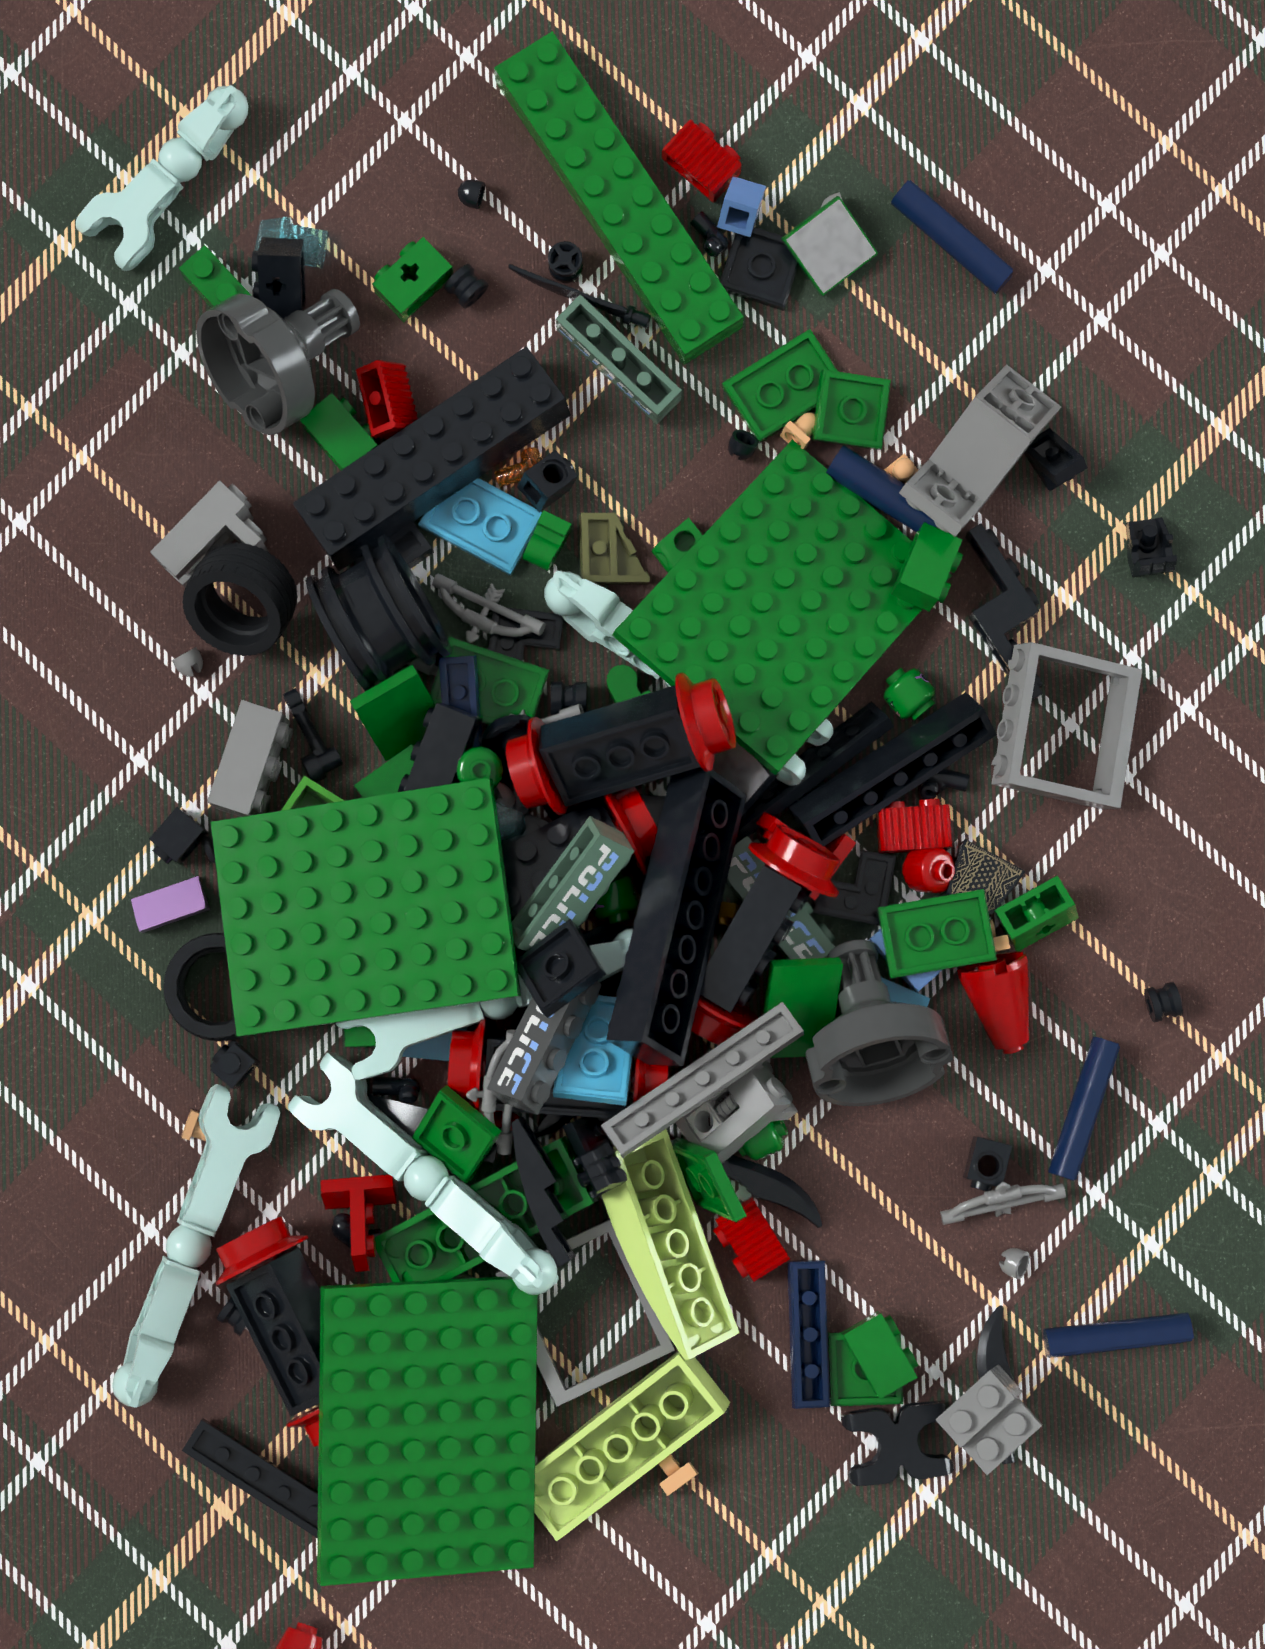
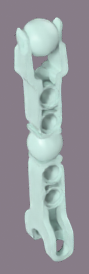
M557 570L544 589L547 606L555 614L561 615L568 624L588 641H596L641 671L659 680L660 676L612 636L614 630L633 610L621 602L614 592L587 579H582L575 573ZM664 680L665 684H666L668 687H671V686ZM825 719L806 742L815 746L828 742L834 732L830 721ZM794 754L778 772L779 775L776 778L791 786L798 785L805 777L806 766L804 761Z
M633 928L625 929L618 933L613 942L590 945L591 950L606 972V975L599 979L598 982L623 971ZM518 973L521 996L339 1022L336 1025L342 1029L365 1026L374 1034L376 1047L372 1055L355 1063L352 1067L354 1080H365L393 1071L400 1063L403 1052L408 1047L451 1033L453 1030H460L480 1023L481 1020H484V1017L493 1020L505 1019L512 1015L517 1007L520 1009L527 1007L532 999V995Z
M327 1052L320 1062V1068L331 1081V1093L328 1099L321 1104L310 1096L295 1095L288 1104L289 1111L311 1130H337L380 1168L394 1177V1179L404 1181V1186L412 1197L420 1201H426L425 1205L439 1219L471 1245L483 1260L512 1277L514 1283L521 1291L530 1295H539L546 1293L555 1285L559 1277L557 1265L551 1254L539 1249L519 1226L505 1218L455 1175L449 1176L448 1169L441 1160L434 1156H428L426 1150L368 1099L366 1079L354 1080L352 1067L354 1065L340 1054Z
M215 1084L210 1088L198 1116L199 1126L205 1136L206 1144L177 1219L180 1226L175 1228L167 1238L166 1252L168 1257L163 1256L135 1327L131 1330L124 1363L117 1370L113 1378L112 1388L114 1395L122 1404L137 1408L150 1402L157 1393L158 1378L173 1353L174 1343L201 1273L197 1267L204 1264L210 1256L212 1247L210 1236L215 1237L245 1160L250 1155L264 1150L272 1141L280 1117L277 1105L271 1103L262 1104L258 1107L249 1123L243 1126H233L227 1116L231 1099L230 1092L225 1086Z

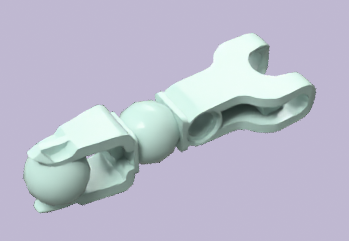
M232 85L219 86L212 90L203 103L178 124L179 130L177 131L180 137L172 138L163 144L158 155V162L153 158L121 192H106L92 198L77 217L76 229L81 234L91 237L96 236L109 225L123 227L124 238L114 252V259L117 266L123 271L134 269L153 249L155 242L154 223L176 198L179 191L184 188L180 182L189 181L197 176L202 165V158L206 162L215 159L234 129L244 123L249 107L244 94Z

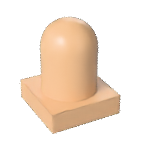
M805 413L795 423L789 421L785 425L780 437L787 443L793 439L801 446L800 448L805 450L811 440L810 437L813 435L815 414Z
M905 453L884 469L905 484L918 471Z
M190 1110L181 1135L183 1139L190 1141V1138L194 1137L206 1141L198 1122L199 1111Z

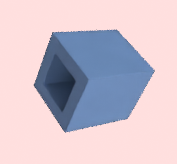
M733 176L723 201L717 228L751 237L766 186Z

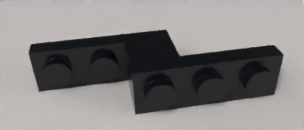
M980 523L969 530L965 538L1002 594L973 611L969 619L1009 679L1010 669L1008 660H1012L1013 648L1017 643L1013 639L1008 641L1006 635L1038 614L1039 610L1036 606L1039 605V601L1034 592L1029 587L1024 589L1017 577L1020 573L1014 562L1010 558L1005 559L999 551L1000 542L995 533L990 528L985 530ZM1037 673L1031 702L1043 694L1040 689L1043 684Z

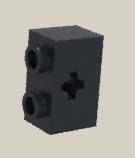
M262 237L258 251L253 250L252 272H258V282H254L253 297L263 302L266 307L275 311L282 318L297 310L304 311L306 304L304 239Z

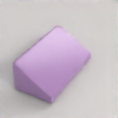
M199 876L131 899L136 923L141 933L210 910Z

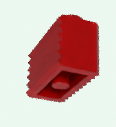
M689 119L662 149V159L714 203L729 187L732 177H739L741 174V158L730 146L725 145L722 147L713 139L715 137L714 133L705 124L700 122L697 125L693 120Z
M376 360L355 370L372 438L389 439L419 419L416 416L418 412L414 410L416 405L413 404L414 398L411 397L413 392L410 391L409 378L406 377L408 373L405 371L406 365L402 363Z
M940 799L919 800V806L905 807V801H894L876 813L878 852L880 854L910 852L911 850L928 847L943 848L945 850L952 848L949 804L940 805Z
M750 1196L740 1202L747 1215L746 1217L734 1222L718 1216L715 1218L718 1226L713 1231L722 1246L725 1248L731 1245L738 1256L732 1262L744 1279L749 1275L752 1281L755 1282L788 1261L790 1257Z

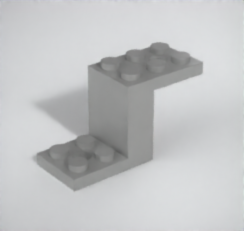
M1006 364L974 397L929 460L906 482L899 494L906 498L907 503L912 508L924 512L933 519L939 529L956 537L988 501L1032 441L1054 418L1061 406Z

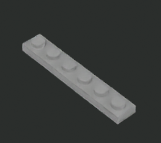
M782 1002L603 1123L601 1127L622 1158H624L803 1036L804 1030Z

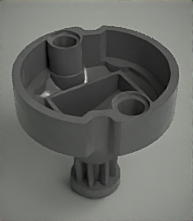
M331 289L321 296L319 302L304 311L297 310L285 318H282L275 311L266 307L263 302L250 295L235 294L205 311L200 316L197 322L196 336L204 367L225 403L230 409L239 411L246 424L263 434L275 435L307 416L313 408L315 390L309 361L323 353L327 345L340 337L347 338L357 332L360 327V320L352 301L338 289Z
M852 940L833 948L828 954V958L840 957L843 963L839 988L840 994L838 996L842 1015L817 1032L812 1038L814 1047L806 1050V1059L816 1094L821 1099L836 1105L870 1106L905 1098L935 1083L945 1074L943 1065L953 1060L951 1046L942 1017L936 1011L925 1006L892 1002L890 1000L887 986L881 981L877 966L878 951L873 942L868 940Z

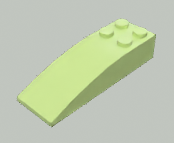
M665 1129L624 1158L613 1147V1157L616 1156L621 1164L619 1168L625 1171L627 1181L601 1196L625 1257L646 1299L683 1359L689 1360L739 1334V1330L679 1162L673 1150L667 1129Z
M677 1351L535 1464L534 1513L554 1539L558 1541L724 1414L731 1402L695 1357L684 1360L679 1351Z

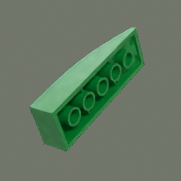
M567 1136L559 1138L543 1147L562 1178L550 1187L568 1216L600 1200L598 1196L591 1199L589 1192L594 1190L592 1184L585 1188L580 1185L577 1175L584 1172V1169H576L573 1160L577 1157ZM517 1161L470 1186L471 1189L505 1218L519 1226L529 1237L539 1232L525 1196ZM430 1208L375 1237L376 1251L392 1282L450 1280L485 1261L471 1245L439 1219Z

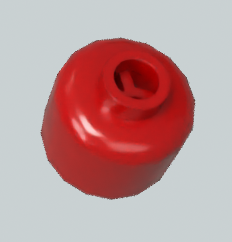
M928 847L911 850L906 856L902 872L906 884L912 890L925 893H942L948 889L950 880L954 877L955 863L951 854L943 848Z

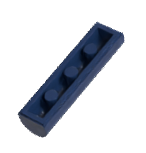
M908 180L894 196L891 205L994 294H997L1012 278L1013 268L911 180Z
M842 446L826 471L833 480L916 533L924 522L938 528L933 519L924 512L912 508L907 503L906 498L899 494L905 485L904 482L847 446Z
M1092 1037L1048 1173L1070 1181L1077 1179L1120 1049L1118 1043Z
M787 1261L792 1408L830 1407L825 1261Z
M1186 1312L1046 1328L1043 1330L1046 1357L1056 1358L1187 1343L1194 1339L1190 1316Z

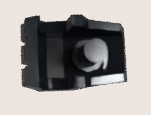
M1163 518L1127 522V558L1132 577L1175 571L1177 555H1173L1172 552L1173 535L1168 532Z
M609 1142L593 1148L573 1160L577 1170L582 1168L585 1170L577 1175L580 1185L585 1188L592 1184L594 1188L593 1191L589 1192L591 1199L627 1181L625 1171L619 1168L621 1166L619 1159L616 1156L613 1157L614 1149Z

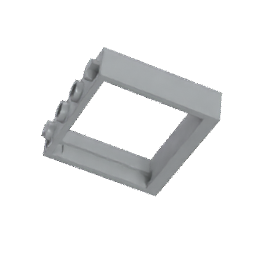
M1034 642L1014 645L1012 660H1008L1010 673L1008 685L1005 687L1002 697L1004 710L1002 720L997 728V738L999 740L997 753L991 764L994 766L991 784L1102 810L1121 808L1142 669ZM1038 658L1111 676L1093 791L1020 775Z
M610 1218L567 1238L566 1241L571 1249H574L609 1233L660 1344L566 1388L537 1326V1365L556 1407L675 1351L672 1340L646 1299L625 1257ZM548 1248L544 1249V1251H546V1252H548L549 1254H551V1253L549 1252ZM501 1270L496 1272L497 1277L509 1276Z

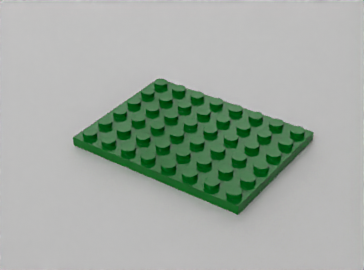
M793 439L614 630L612 635L670 686L675 685L676 675L681 672L685 673L694 684L715 678L719 682L729 705L735 728L736 742L775 776L923 610L891 595L912 541L860 496L833 480L826 473L827 468L807 451L800 448L801 446ZM949 573V575H948V577H947L946 582H947V581L950 579V577L952 576L950 573Z
M485 778L211 822L237 1037L521 996L493 779Z
M512 1277L321 1286L317 1583L320 1586L534 1568L538 1295H530L518 1289Z

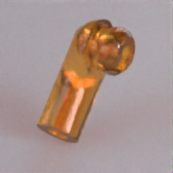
M536 447L524 449L521 452L523 462L496 470L494 472L495 479L499 487L519 482L525 471L543 459L540 457L539 450Z

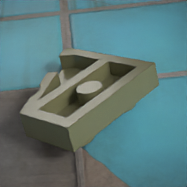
M580 513L581 578L597 585H648L650 583V576L641 566L635 554L636 550L631 540L624 534V527L616 513Z

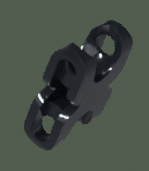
M940 1401L906 1403L899 1408L895 1421L891 1420L885 1410L878 1407L848 1411L841 1415V1422L846 1430L851 1432H870L876 1437L878 1442L877 1453L872 1460L850 1468L848 1473L849 1483L856 1486L890 1483L896 1478L901 1465L915 1479H928L951 1474L954 1471V1465L948 1456L943 1454H925L919 1449L917 1444L920 1430L927 1424L937 1422L935 1419L946 1410V1404Z

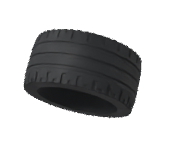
M235 542L215 547L199 562L187 582L182 603L189 625L207 644L231 655L252 656L267 651L282 636L292 619L298 596L297 587L292 575L279 559L255 545ZM231 582L245 587L258 597L266 609L267 616H247L233 610L222 601L215 591L213 583Z
M224 933L205 934L183 945L169 962L163 986L165 1002L174 1020L188 1033L211 1041L234 1040L240 1038L236 1036L235 1019L227 1022H211L202 1019L190 1008L185 997L184 982L189 969L199 958L210 953L226 952Z

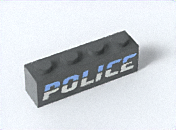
M596 981L548 1018L540 1011L532 997L487 1090L505 1104L538 1115L543 1104L549 1098L552 1085L559 1071L564 1067L567 1055L575 1039L582 1031L583 1023L592 1005L596 1002L602 985Z

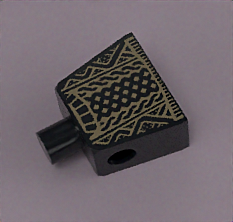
M964 839L958 847L954 860V877L950 880L948 889L944 891L943 896L984 889L990 918L995 909L1000 906L1021 879L1025 871Z

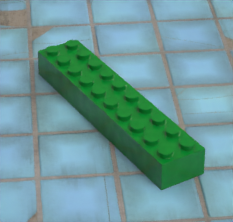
M551 31L494 67L495 81L682 363L684 365L740 330L743 325V315L554 32Z

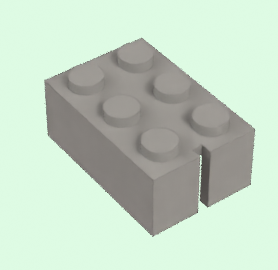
M241 700L207 800L214 808L239 817L267 812L271 796L267 795L270 782H276L282 766V762L278 761L281 749L288 748L293 734V729L289 728L290 721L282 712Z

